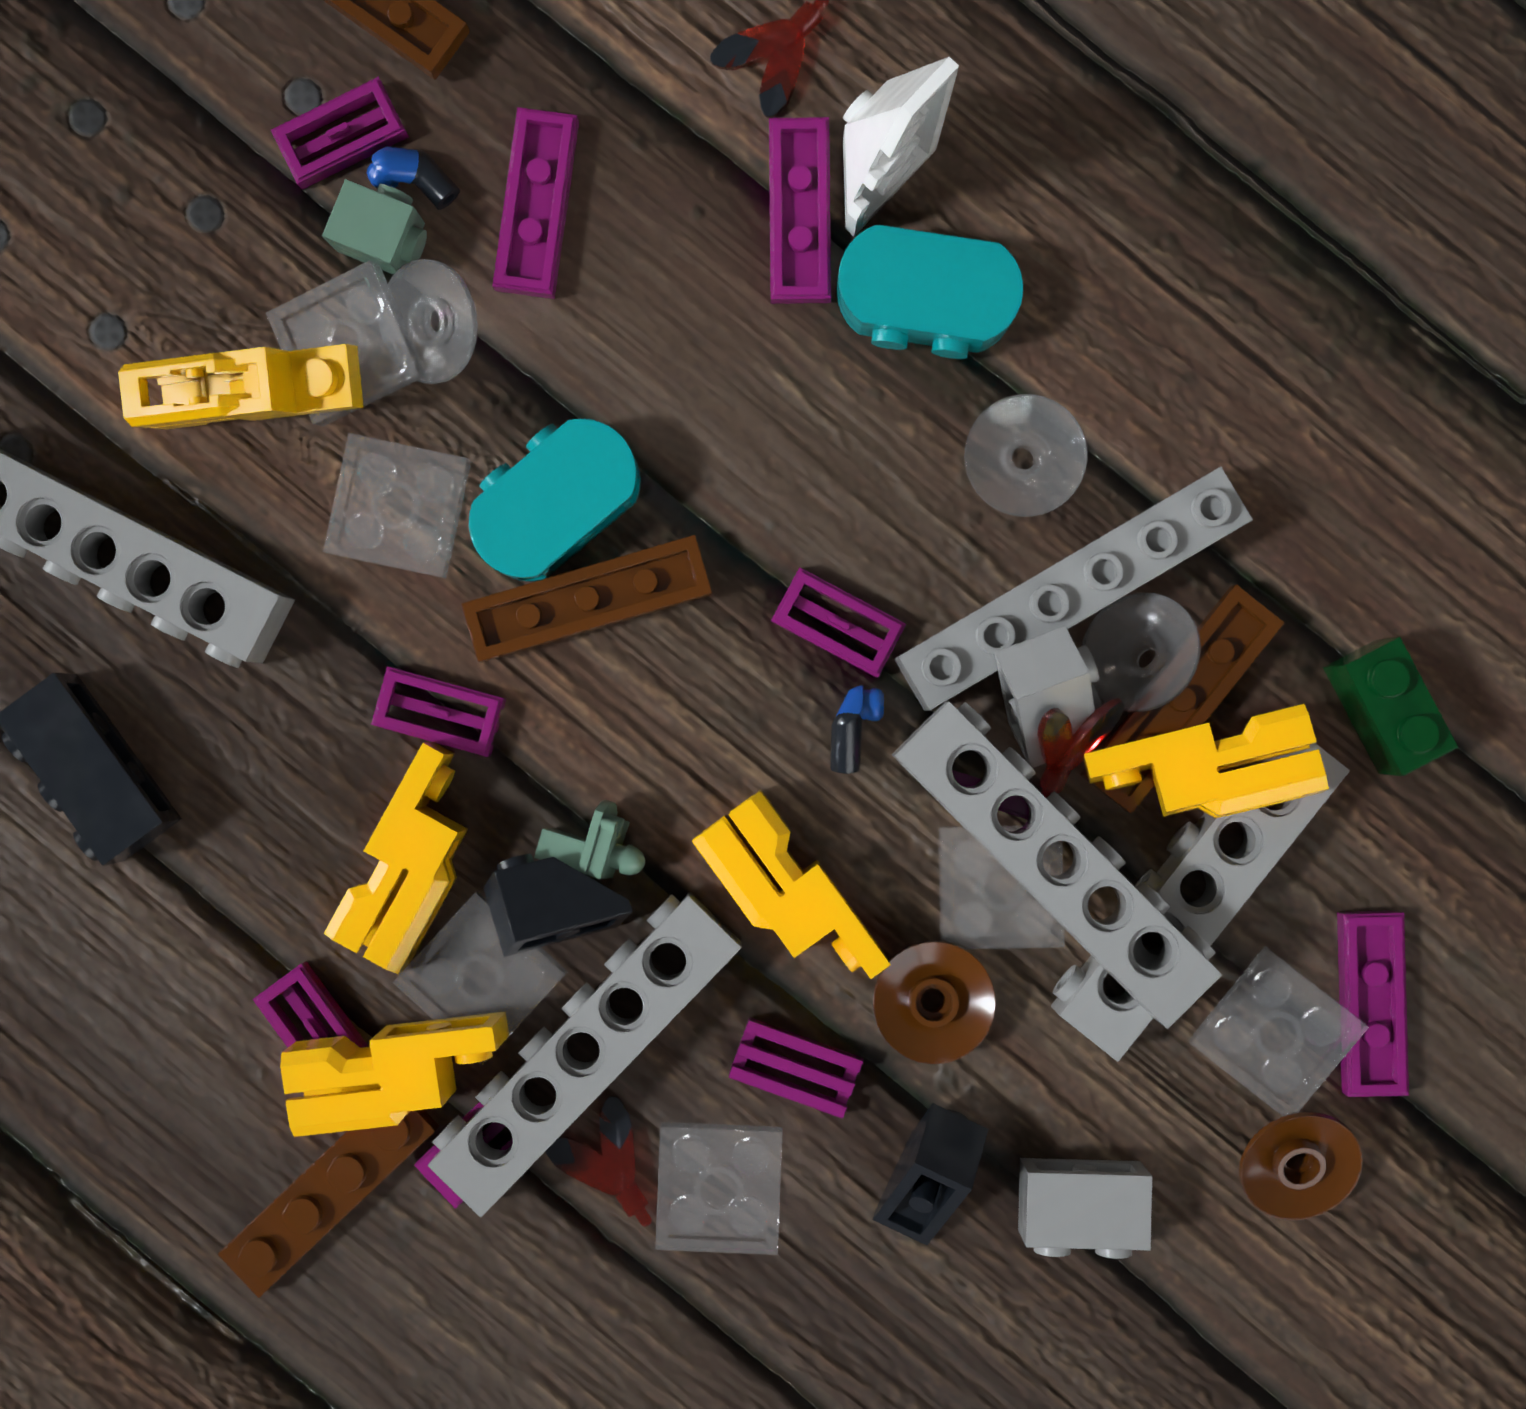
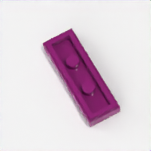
M517 107L492 285L495 291L555 299L579 128L577 115Z
M829 117L769 118L771 304L831 303Z
M1400 911L1337 912L1342 1093L1347 1097L1409 1096L1404 913Z

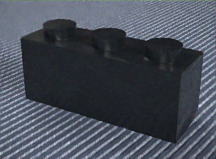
M52 673L0 711V725L5 731L2 734L5 746L19 761L27 762L40 779L37 787L41 796L53 809L64 812L76 829L73 833L76 844L90 859L94 861L99 860L102 866L123 862L182 819L77 674Z

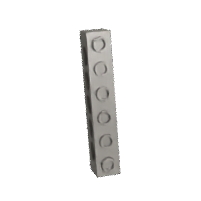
M0 449V485L4 484L7 490L6 502L0 509L1 549L23 558L29 550L47 560L43 570L74 585H78L80 579L83 578L101 587L97 597L102 601L129 613L132 612L135 605L155 615L151 622L152 626L181 640H185L188 633L208 642L205 653L225 664L239 668L242 660L263 664L295 599ZM58 511L61 517L60 531L54 538L48 540L44 531L45 521L51 513ZM112 538L116 546V555L110 565L102 568L97 558L98 548L103 541ZM165 565L170 572V585L163 594L156 596L151 589V576L158 567ZM219 592L225 602V611L219 621L210 624L204 615V604L211 594Z
M1219 467L901 654L894 660L924 711L932 710L998 671L994 652L1066 626L1067 629L1071 628L1253 519L1222 467Z
M944 702L892 756L1156 1021L1168 1029L1222 976L1208 961L1216 952L1189 926L1180 933L1163 916L1171 907L1146 882L1142 881L1135 888L1118 871L1126 862L1107 842L1098 836L1090 843L1073 826L1081 817L1061 796L1053 791L1045 798L1029 782L1036 772L1016 751L1008 747L1001 754L984 737L991 727L970 705L964 702L956 709L950 702ZM972 750L982 757L985 763V773L981 781L976 785L963 787L955 780L952 766L955 758L960 753ZM1018 795L1026 801L1029 807V818L1022 828L1015 831H1006L998 821V808L1006 798ZM1066 841L1073 851L1072 865L1063 874L1049 875L1043 866V854L1052 843ZM1100 887H1112L1117 895L1115 911L1105 919H1093L1088 910V901L1091 894ZM1147 932H1157L1162 942L1159 956L1147 964L1137 963L1133 953L1135 942L1141 935Z
M1316 743L1310 744V748L1307 750L1242 765L1240 768L1319 749L1329 789L1320 794L1217 819L1204 813L1195 825L1187 822L1176 832L1167 846V851L1171 853L1170 857L1157 873L1150 869L1137 881L1134 887L1136 888L1142 881L1146 882L1171 907L1163 916L1180 933L1189 926L1211 946L1350 770ZM1236 822L1242 829L1243 843L1235 853L1225 855L1219 846V834L1227 824ZM1199 870L1204 875L1206 881L1205 891L1196 901L1185 902L1180 893L1181 881L1189 872ZM1140 936L1135 942L1133 949L1135 960L1139 964H1147L1154 961L1159 956L1162 946L1151 950L1145 949ZM1090 956L1081 968L1073 965L1059 979L1053 989V994L1057 998L1051 1007L1059 1016L1118 1062L1153 1017L1127 991L1115 997L1106 996L1103 990V980L1108 972Z
M691 892L681 902L671 894L646 920L655 929L638 946L629 938L604 964L612 973L598 988L594 990L586 982L561 1008L569 1016L568 1019L553 1034L545 1027L540 1029L518 1053L526 1062L510 1078L500 1071L475 1098L483 1107L468 1122L457 1115L432 1141L440 1151L427 1166L480 1218L742 948V942ZM663 943L677 945L685 954V967L673 975L659 972L652 963L651 955L654 948ZM619 988H630L636 991L642 999V1012L633 1018L619 1017L610 1007V994ZM580 1032L590 1034L598 1042L599 1056L590 1062H581L574 1059L567 1048L568 1037ZM535 1077L547 1079L555 1088L556 1101L546 1106L532 1103L525 1093L526 1081ZM491 1122L505 1125L512 1134V1146L506 1150L490 1147L483 1140V1126Z

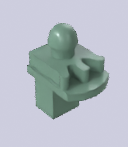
M606 799L600 802L594 811L587 838L554 828L542 829L534 858L539 860L555 857L584 875L597 879L613 878L615 869H618L619 873L624 875H634L639 873L645 865V857L637 847L630 844L627 847L623 846L630 822L617 817V805Z

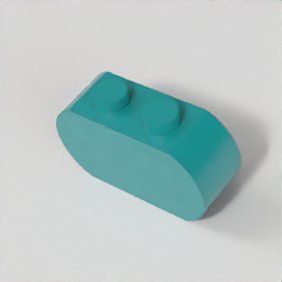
M874 225L853 239L841 259L837 280V301L843 318L857 334L872 337L871 344L893 350L907 349L908 342L932 346V354L952 359L967 358L968 351L979 353L997 343L1013 322L1023 297V279L1020 268L1013 255L1002 244L884 225Z
M591 419L567 420L559 428L554 424H550L531 438L526 445L530 453L511 468L508 463H504L493 470L480 483L479 487L484 492L472 502L469 513V532L476 551L488 565L504 575L519 581L536 582L546 579L637 502L641 483L637 461L623 437L604 423Z

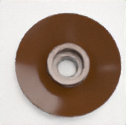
M942 941L916 943L895 954L889 960L891 965L879 974L873 993L875 1020L885 1040L901 1055L925 1064L949 1063L971 1053L988 1034L995 1015L996 999L994 987L983 965L965 949ZM931 988L938 989L943 993V1002L935 1009H927L921 1004L922 994Z
M1300 1112L1286 1115L1264 1126L1249 1141L1240 1160V1183L1249 1201L1258 1210L1269 1216L1283 1220L1313 1218L1335 1208L1352 1192L1362 1171V1151L1352 1131L1344 1123L1332 1116L1316 1112Z

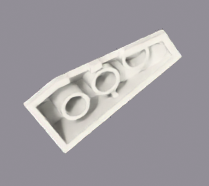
M950 57L889 79L874 95L868 90L864 91L844 114L843 119L847 122L843 137L845 229L853 237L936 150L959 65Z

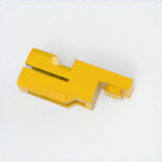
M350 344L293 351L258 347L124 364L118 371L123 418L131 427L174 429L237 419L256 421L364 408L358 347ZM157 378L158 385H161L163 404L150 406L147 379Z
M1305 704L1253 716L1246 724L1241 735L1214 741L1210 724L1205 723L1084 754V764L1089 783L1103 781L1105 790H1113L1142 782L1140 771L1150 769L1163 817L1198 808L1217 819L1320 794L1329 789L1319 749L1224 773L1218 772L1309 749V745L1317 741Z
M424 742L420 746L364 849V852L380 860L367 883L356 885L347 890L324 932L331 940L355 953L360 951L362 945L367 946L368 948L363 955L364 958L396 974H400L408 968L457 877L451 859L468 830L426 806L430 799L438 802L442 798L455 774V770L448 767L455 753L435 742Z
M759 790L735 807L728 815L783 889L782 891L777 889L725 815L693 838V844L754 927L774 930L794 958L835 929L839 937L832 941L831 944L852 973L862 967L869 978L872 979L891 965L885 953L819 862L816 860L802 870L787 850L790 829L762 790Z
M506 1011L387 1025L369 1040L370 1047L360 1048L346 1036L296 1041L281 1053L280 1063L284 1094L304 1093V1097L286 1100L289 1127L293 1136L399 1125L410 1111L442 1108L457 1090L452 1056H455L457 1064H471L490 1059L493 1056L492 1052L496 1051L509 1036Z

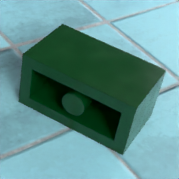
M1401 637L1375 640L1323 667L1378 774L1405 776L1458 748Z

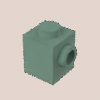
M345 179L322 237L337 252L403 278L408 264L415 265L420 259L426 244L427 231L423 229L425 222L414 206H411L413 199L409 195L385 184H379L377 190L374 191Z

